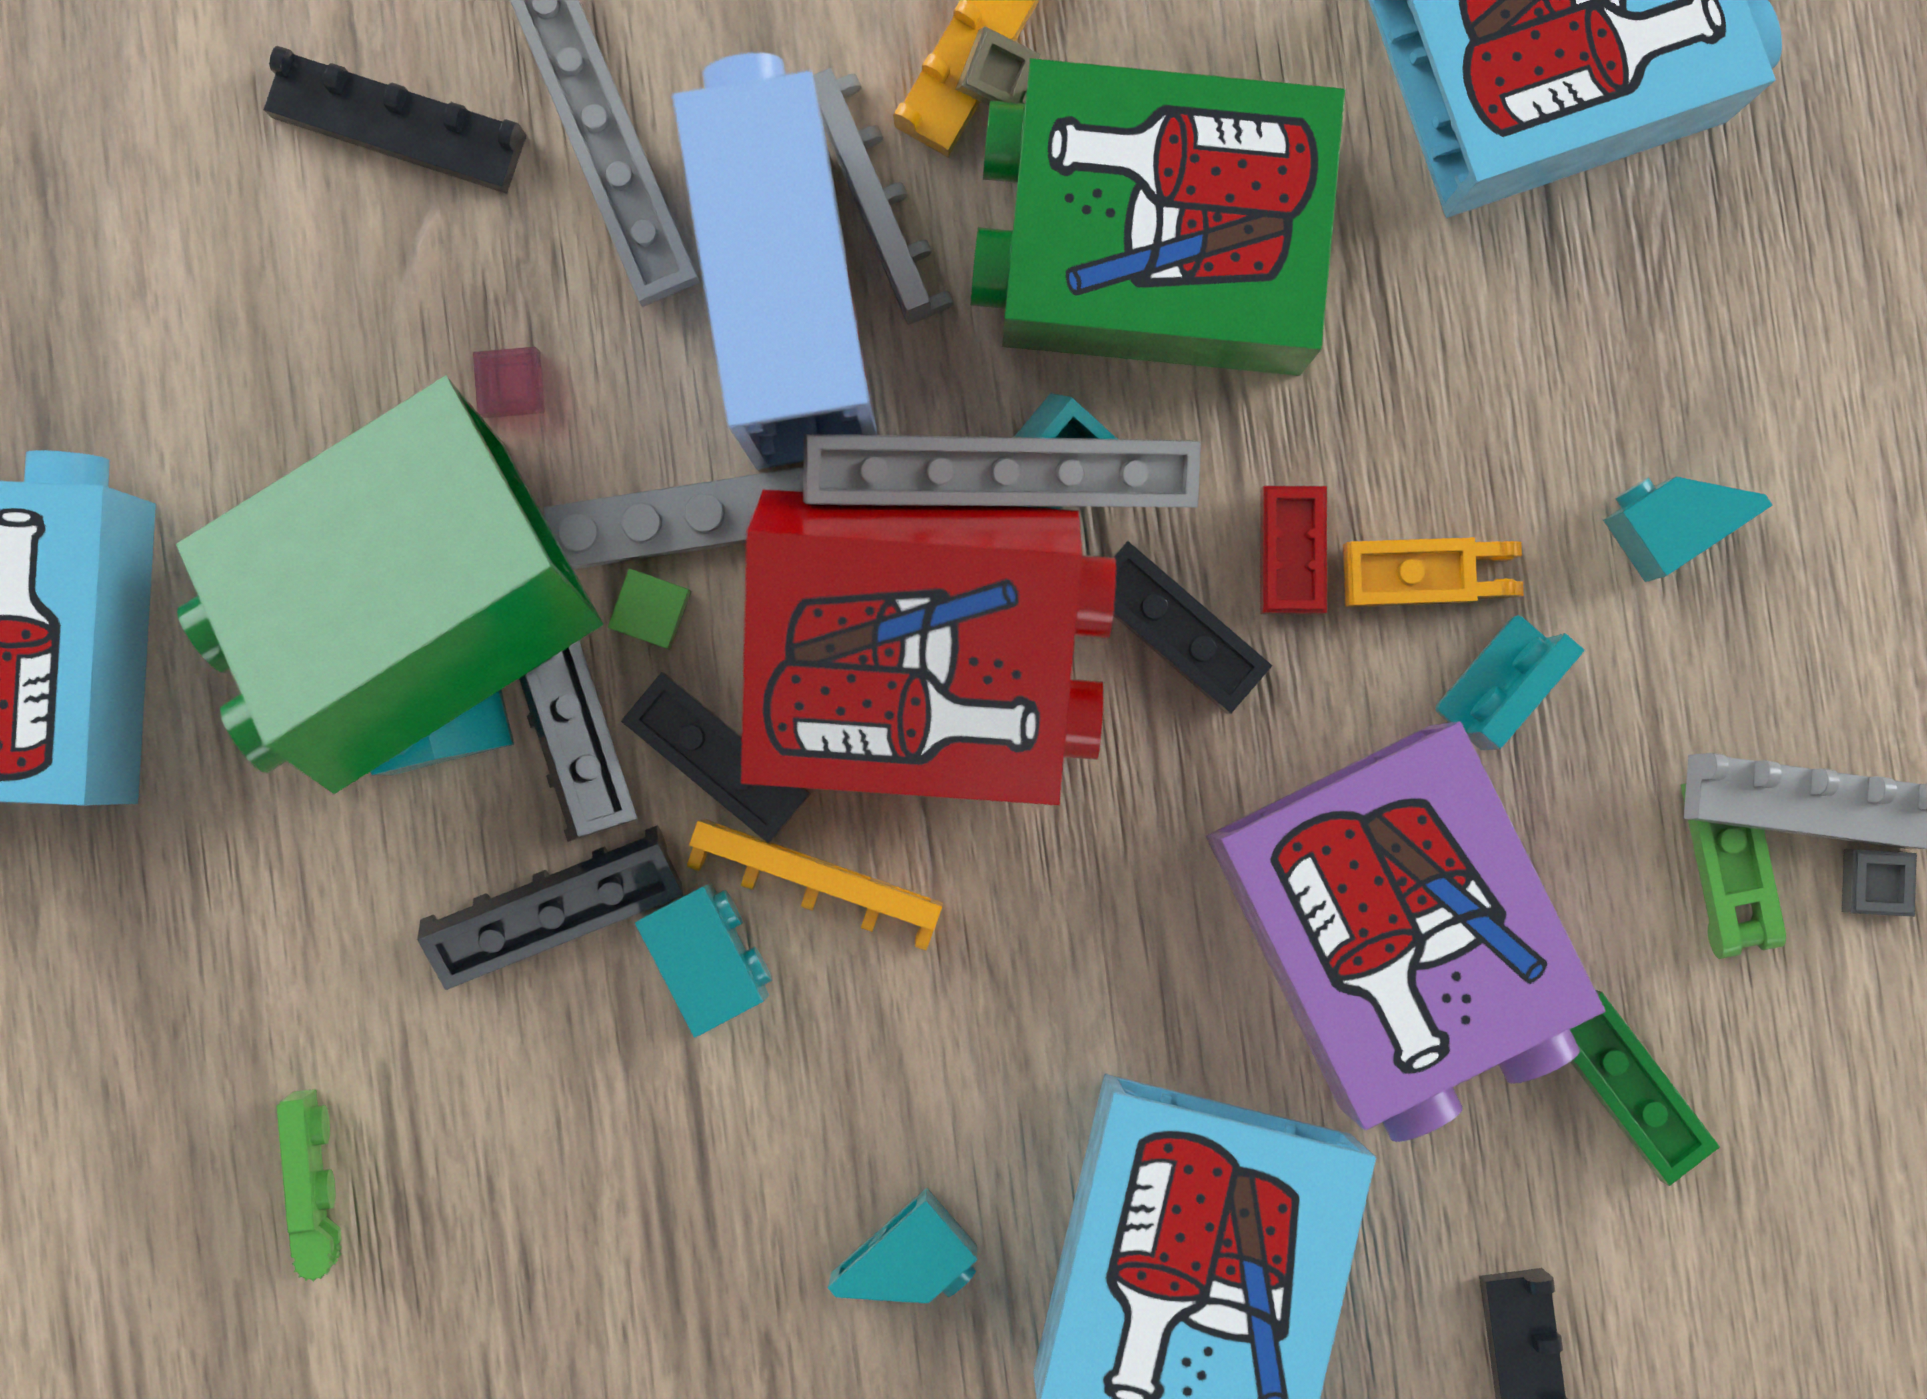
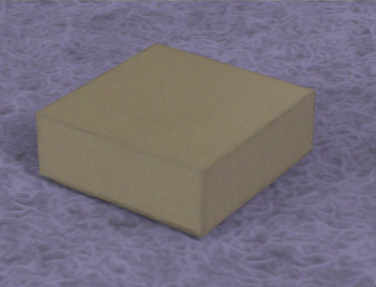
M984 26L978 30L956 90L988 106L990 105V100L1022 103L1027 91L1030 58L1039 59L1041 54Z

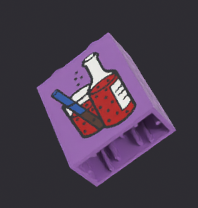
M1461 721L1429 725L1205 836L1339 1108L1364 1130L1382 1122L1390 1139L1394 1142L1406 1141L1430 1133L1453 1120L1463 1110L1453 1088L1454 1086L1498 1064L1508 1083H1522L1551 1073L1572 1061L1580 1052L1570 1029L1605 1012Z

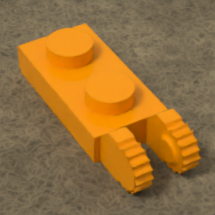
M1475 537L1346 542L1343 544L1345 607L1473 603L1478 601V599L1524 596L1523 581L1507 578L1477 582L1476 560L1502 562L1522 557V543L1519 541L1475 542Z

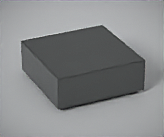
M1844 849L1842 912L1915 917L1917 853Z

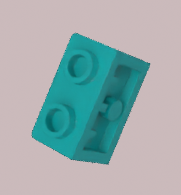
M1522 616L1511 617L1437 703L1435 710L1448 723L1461 721L1470 741L1480 750L1501 749L1583 654L1585 649L1566 633L1546 637Z

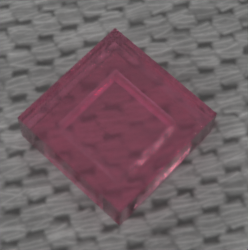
M537 347L473 352L477 412L482 418L545 413L541 354Z

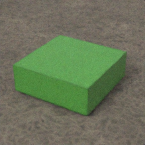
M629 568L608 628L671 650L691 590Z

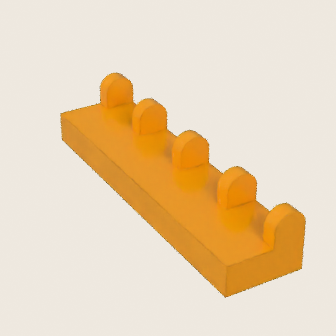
M960 0L953 11L952 20L932 54H928L923 62L922 71L906 99L898 105L894 112V127L949 157L980 104V101L956 90L978 30L985 26L1016 42L1040 0Z
M708 819L697 821L689 846L693 848L688 859V868L700 871L706 861L707 852L747 866L741 882L742 887L753 890L760 871H764L806 886L807 888L801 903L802 908L813 911L820 891L866 907L867 910L861 928L873 932L879 913L920 926L915 937V947L927 951L943 907V902L773 842L767 843L762 838Z

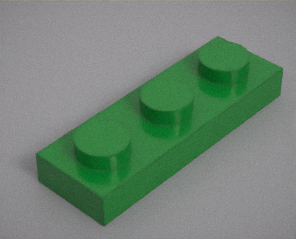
M1595 990L1605 1012L1570 1029L1580 1049L1579 1054L1570 1063L1659 1180L1671 1186L1719 1149L1720 1146L1604 993Z

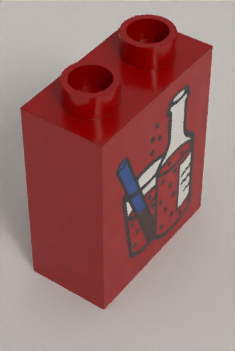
M763 489L746 530L741 784L1060 806L1064 757L1098 760L1103 721V681L1071 679L1075 636L1110 638L1115 599V558L1082 555L1078 510L986 505L806 504L803 502V492Z

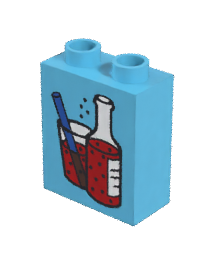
M1368 0L1446 218L1727 123L1776 80L1772 68L1778 64L1782 52L1780 24L1775 10L1768 0Z
M27 451L25 456L24 482L0 481V802L65 805L138 804L156 503L108 487L110 460L104 457L66 451Z
M1104 1074L1033 1371L1036 1399H1320L1376 1156L1350 1133Z

